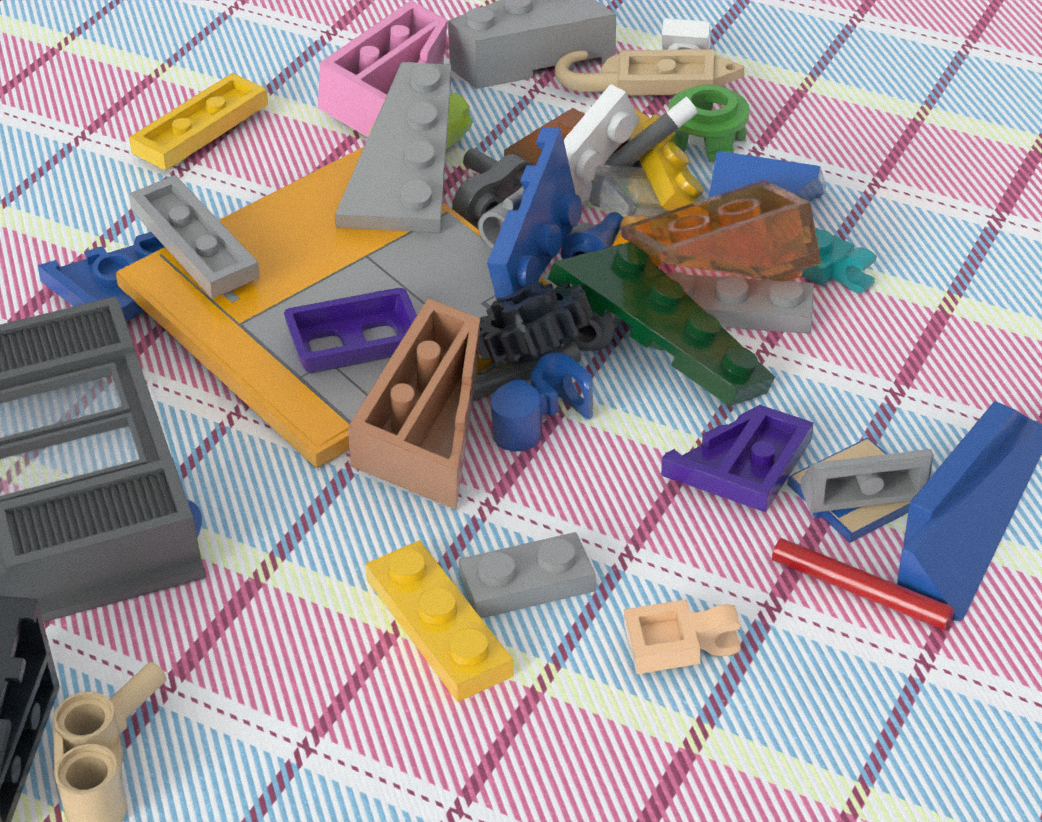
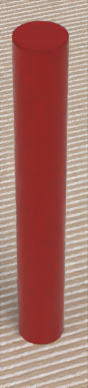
M780 538L774 547L772 561L944 631L947 630L955 611L953 606L783 538Z

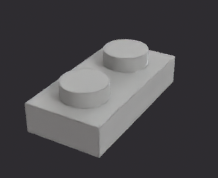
M577 532L459 559V576L471 606L481 618L596 591V574Z

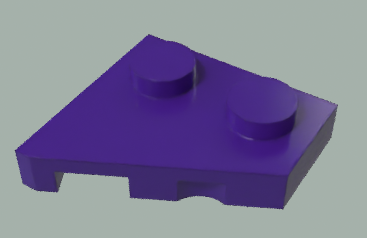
M758 405L739 415L733 423L719 425L704 433L701 446L683 455L675 449L665 453L662 457L661 476L767 512L811 442L814 422Z

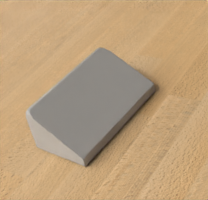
M931 449L812 463L801 478V490L809 512L815 513L911 501L930 479L934 454Z

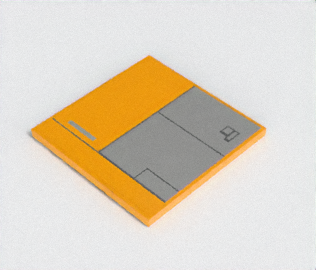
M364 147L219 219L227 230L258 261L259 279L212 299L165 247L116 272L119 288L129 295L144 311L316 468L350 449L348 426L390 358L308 373L299 361L284 316L286 309L393 288H403L407 291L417 315L426 300L430 298L480 318L488 316L486 310L491 308L492 303L496 300L487 265L493 248L484 242L480 231L444 202L442 204L441 233L336 228L335 213ZM539 278L538 282H542L544 286L548 284L542 278ZM381 326L363 331L366 341L397 336L395 330L390 326ZM336 336L314 339L309 342L312 352L343 346L340 338ZM479 354L477 373L493 364L491 358L483 361Z

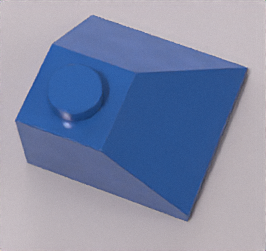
M717 151L706 213L712 220L718 221L717 228L736 233H747L749 226L762 228L824 195L826 181L821 167L817 165Z

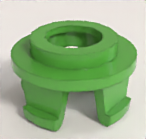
M709 84L683 90L671 99L669 110L687 96L699 112L675 131L673 140L676 146L683 152L687 148L689 134L704 137L708 161H715L717 151L733 153L732 147L735 136L739 141H743L746 138L747 132L744 126L749 120L750 108L748 102L740 94L722 86ZM713 103L724 106L723 108L712 110Z

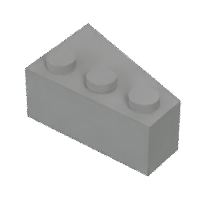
M499 0L484 7L473 8L466 14L448 20L451 70L478 89L533 78V70L556 66L561 57L573 51H587L588 58L585 60L599 57L600 63L604 64L607 59L616 55V13L596 0ZM574 63L569 67L570 71L574 70Z

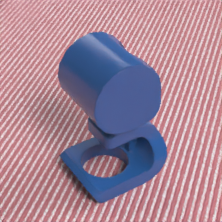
M554 352L545 354L531 373V385L524 380L516 379L504 384L493 393L490 402L494 442L502 449L513 452L533 448L542 437L541 420L543 415L553 416L559 412L558 397L567 402L584 418L591 419L593 417L592 375L573 358L564 353ZM572 377L579 384L584 398L575 389Z

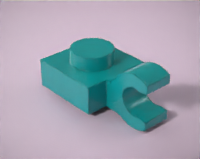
M810 226L780 250V267L821 286L834 279L844 284L853 292L863 293L875 283V278L861 270L864 271L876 261L877 256L869 249L862 247L854 249V244L838 238L828 231Z

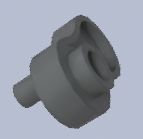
M475 148L469 149L463 157V164L479 173V175L470 177L461 184L454 196L452 209L479 230L478 222L481 216L522 187L520 180L526 165L534 164L517 154L506 155L500 161H497Z

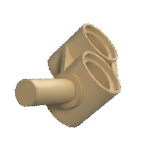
M148 662L110 699L97 692H80L63 700L55 709L53 715L54 776L67 822H122L125 818L127 802L122 778L124 749L120 734L127 728L126 719L167 681L166 674L157 664Z

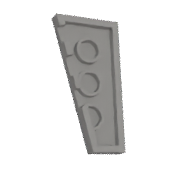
M401 62L335 213L336 228L441 233L451 64Z

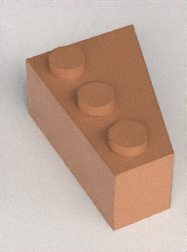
M430 298L426 300L348 426L351 467L455 510L457 509L479 360L480 318Z

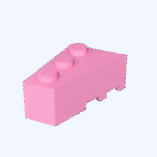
M412 0L320 62L318 109L368 137L401 62L443 64L448 20Z

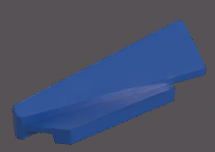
M994 401L910 501L897 584L955 607L952 620L961 621L964 619L1042 455L1041 423L1028 418L1011 407Z

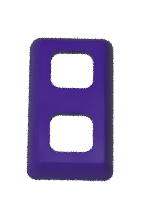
M393 288L288 308L284 311L286 324L299 361L308 373L391 358L417 316L409 295L403 288ZM381 326H390L397 335L366 341L363 331ZM336 336L340 338L343 345L312 352L309 342L314 339Z

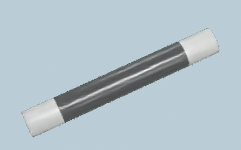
M687 96L609 157L603 164L599 175L590 181L580 192L579 197L582 204L699 113Z

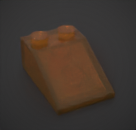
M761 180L620 227L622 238L665 264L774 281L796 279L803 274V269L821 264L811 203L766 180Z

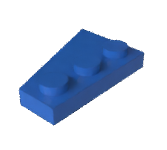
M541 128L536 144L538 148H541L542 152L537 165H526L520 182L524 191L519 210H508L488 259L487 265L496 299L517 292L527 284L538 282L553 257L559 253L564 240L574 226H577L580 222L582 202L579 195L575 193L561 128Z
M152 232L136 236L134 245L107 253L104 247L101 246L84 251L85 260L60 267L56 260L38 265L40 281L73 307L117 296L125 321L127 322L144 312V310L118 287L116 272L164 248V245Z

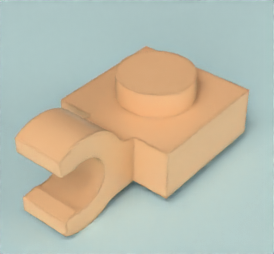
M687 599L624 609V625L636 674L700 664V649L707 651L711 655L721 657L730 656L741 651L736 630H740L741 624L735 605L723 604L705 611L690 613Z

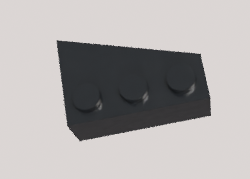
M0 596V822L12 821L60 688L38 599Z

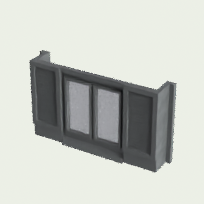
M117 296L0 324V596L38 599L43 622L205 578L206 573L201 559L193 515L167 445Z

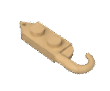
M714 49L620 50V54L613 55L606 60L602 66L601 73H575L570 71L569 67L573 63L588 58V52L582 50L565 54L558 60L555 66L557 80L561 85L570 90L604 92L612 84L625 91L627 95L638 96L676 95L683 90L698 85L711 84L722 86L744 77L743 65L716 56Z

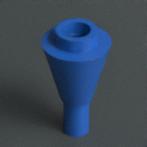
M610 212L601 223L569 235L561 246V258L566 259L612 247L620 230L623 216L617 212Z

